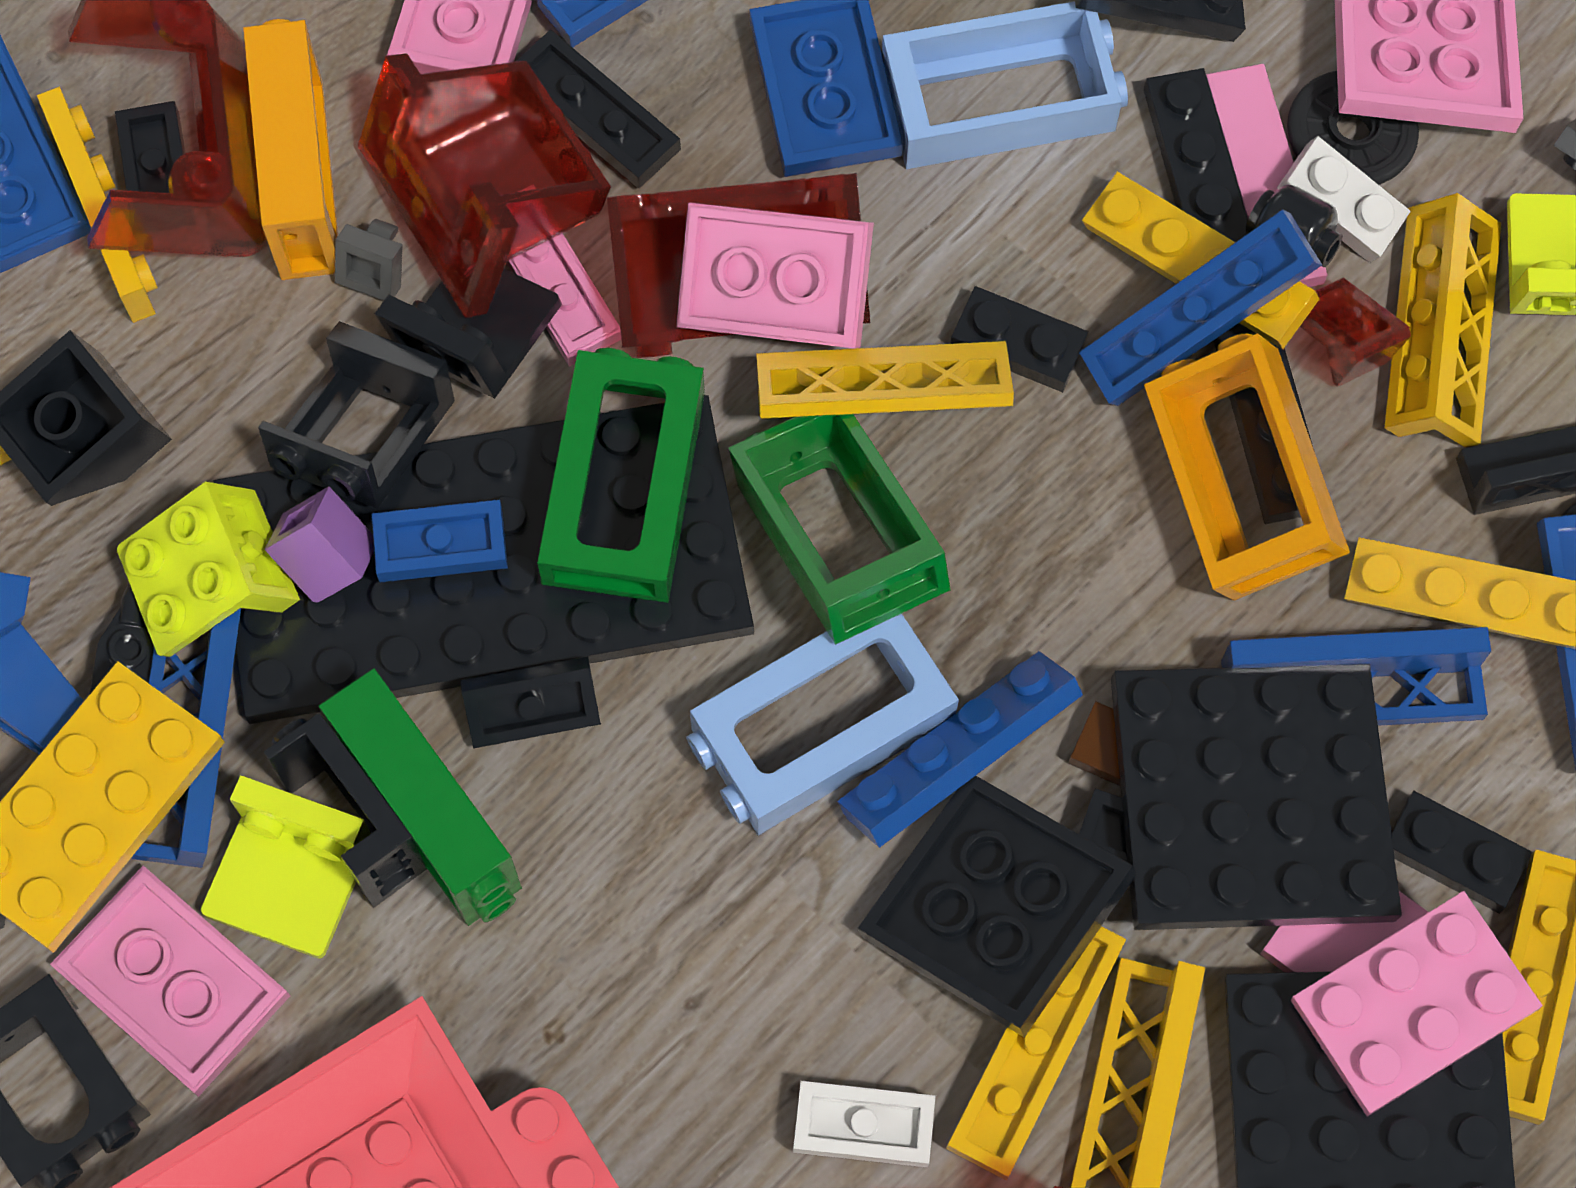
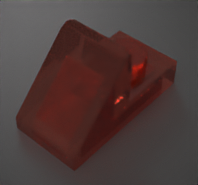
M1344 277L1316 290L1319 301L1300 325L1302 329L1326 347L1333 383L1337 387L1389 362L1411 337L1410 328L1407 324Z

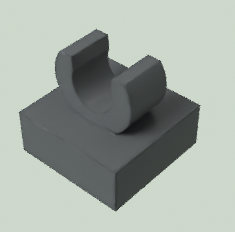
M374 219L367 231L346 224L335 239V283L381 300H385L388 294L395 297L401 288L403 244L392 241L398 233V226Z

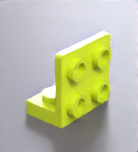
M1512 194L1507 200L1510 314L1576 315V195Z
M205 481L118 545L117 553L159 656H173L240 608L282 613L300 600L292 579L264 550L273 532L255 490Z
M240 775L230 801L241 818L201 907V912L206 918L309 956L318 959L323 958L326 955L356 883L341 855L371 833L364 819Z

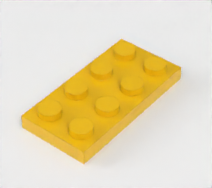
M117 661L0 802V914L54 953L225 742L221 735Z

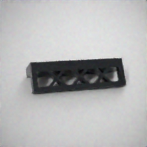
M1576 425L1461 449L1456 457V461L1473 514L1477 515L1576 494Z

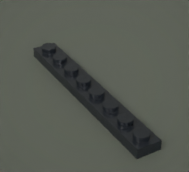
M1200 68L1146 78L1143 91L1176 207L1236 243L1247 235L1245 228L1248 219L1205 69ZM1238 323L1213 340L1216 352L1218 351V345L1230 337L1240 334L1255 335L1257 333ZM1274 345L1279 350L1282 362L1284 364L1288 379L1290 381L1293 393L1295 395L1299 410L1301 412L1304 424L1306 426L1310 438V434L1308 431V427L1306 424V420L1304 417L1294 378L1291 372L1285 347L1282 350L1278 346ZM1249 387L1230 395L1229 399L1264 524L1301 518L1257 390Z

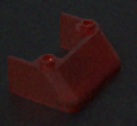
M81 0L68 30L69 42L189 53L199 151L185 153L175 161L168 178L169 193L110 190L87 237L88 248L248 257L258 253L264 247L267 239L261 222L245 42L206 0Z

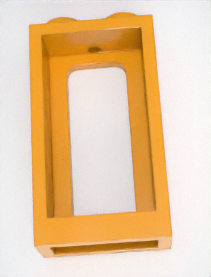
M273 19L264 22L262 25L243 27L261 222L281 280L335 274V239L338 236L323 81L305 20Z
M1258 333L1255 335L1240 334L1230 337L1218 345L1217 352L1197 361L1186 359L1172 363L1162 371L1161 377L1144 384L1214 591L1234 601L1350 553L1279 350ZM1249 387L1257 390L1304 524L1299 528L1251 548L1248 547L1204 418L1205 410L1210 404Z

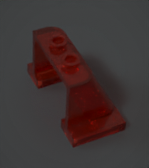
M407 53L385 56L357 146L465 318L487 314L506 262L597 217L603 209L611 185L527 61L420 74Z

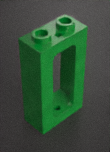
M599 348L595 352L578 350L538 557V568L542 585L669 603L705 395L704 368L695 367L689 361L678 357L667 356L653 361L631 358L628 353L615 348ZM605 390L666 399L641 541L635 549L630 551L584 545L577 539Z
M854 414L794 417L768 430L754 433L744 441L728 447L738 488L835 645L951 590L944 550ZM824 468H831L838 473L889 552V555L836 580L780 493L786 485Z
M375 668L319 705L327 724L411 834L427 870L467 926H470L479 918L484 923H487L505 913L516 901L513 894L522 889L511 855Z

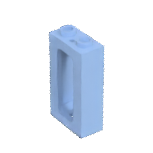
M1075 1L883 35L881 54L903 141L902 155L906 169L1114 132L1120 109L1128 104V92L1122 71L1114 72L1109 55L1113 54L1114 43L1109 21L1107 19L1099 20L1098 12L1075 8ZM1058 60H1066L1074 67L1082 96L1081 99L932 126L929 124L920 85Z
M900 614L836 645L826 631L690 710L693 733L686 736V739L701 766L705 770L715 766L727 786L720 790V794L734 819L739 824L748 819L759 836L909 747L917 739L927 735L957 712L959 699L904 616ZM876 643L908 693L777 771L769 774L759 771L734 731L736 725Z

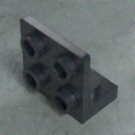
M464 251L426 303L415 300L410 305L388 294L374 314L392 341L446 360L450 377L495 399L559 310L562 302L557 293L469 251Z

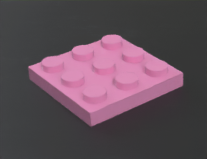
M1334 0L1339 113L1516 133L1523 121L1515 0Z

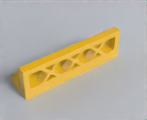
M1455 193L1408 208L1411 212L1406 220L1384 428L1398 437L1435 429L1463 447H1470L1481 444L1501 222L1459 193ZM1470 228L1478 233L1476 253L1469 238ZM1465 281L1472 296L1471 309L1464 294ZM1459 334L1466 350L1465 364L1458 349ZM1454 391L1461 406L1460 419L1452 415Z
M1006 341L756 353L760 419L1013 406L1014 390Z
M1124 958L1120 959L1070 1188H1085L1087 1181L1108 1168L1121 1188H1160L1205 967L1179 961L1174 970H1169ZM1130 978L1168 987L1163 1012L1143 1024L1139 1023L1125 1001ZM1123 1016L1131 1031L1118 1038ZM1160 1024L1156 1045L1154 1046L1146 1032ZM1137 1038L1152 1062L1150 1074L1147 1078L1126 1089L1112 1066L1113 1056L1116 1050ZM1109 1080L1117 1096L1103 1104ZM1146 1089L1142 1111H1140L1132 1097ZM1123 1103L1138 1126L1135 1142L1113 1155L1099 1134L1098 1126L1100 1116ZM1095 1145L1104 1161L1089 1170ZM1132 1154L1127 1178L1118 1162Z

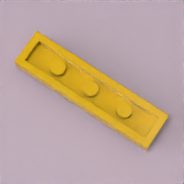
M60 86L38 94L37 98L119 296L132 322L135 323L155 315V310L147 292L157 289L158 286L144 254L132 258L126 242L137 238L123 204L111 207L105 192L116 188L102 154L93 157L89 155L85 142L95 139V136L81 104L69 108Z
M1118 171L1082 219L1088 230L1176 284L1235 243ZM1299 281L1239 323L1283 350L1319 301V297L1315 290Z
M1358 537L1344 598L1347 602L1471 628L1488 627L1490 632L1576 649L1575 580Z
M1535 849L1529 859L1508 956L1543 1006L1538 1011L1504 1031L1503 1043L1509 1115L1516 1119L1540 1125L1545 1120L1576 981V860Z
M1101 926L1027 1035L1022 1037L1010 1028H1006L947 1145V1150L1007 1181L1126 941L1125 938Z

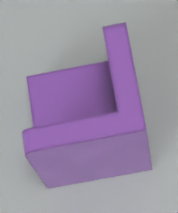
M330 486L283 513L264 549L313 602H320L361 579L375 551L373 534Z

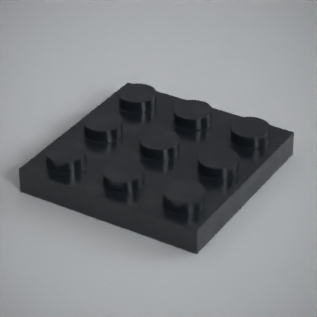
M974 776L956 790L861 922L858 930L865 940L1022 1037H1025L1128 889L1136 873L1133 865L980 777Z

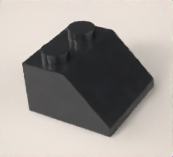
M71 330L0 391V446L42 499L50 506L127 480L172 440L105 357Z

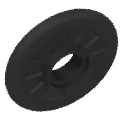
M1337 71L1320 75L1306 84L1295 97L1288 114V137L1296 157L1300 155L1308 142L1319 136L1378 185L1397 176L1409 164L1418 144V122L1339 113ZM1346 117L1358 118L1367 125L1369 135L1360 140L1348 139L1339 132L1337 122Z

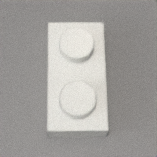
M1319 136L1306 144L1277 187L1279 190L1285 185L1298 186L1332 204L1338 214L1336 232L1342 234V241L1369 263L1381 257L1411 212Z
M801 1081L793 1153L928 1167L935 1095Z

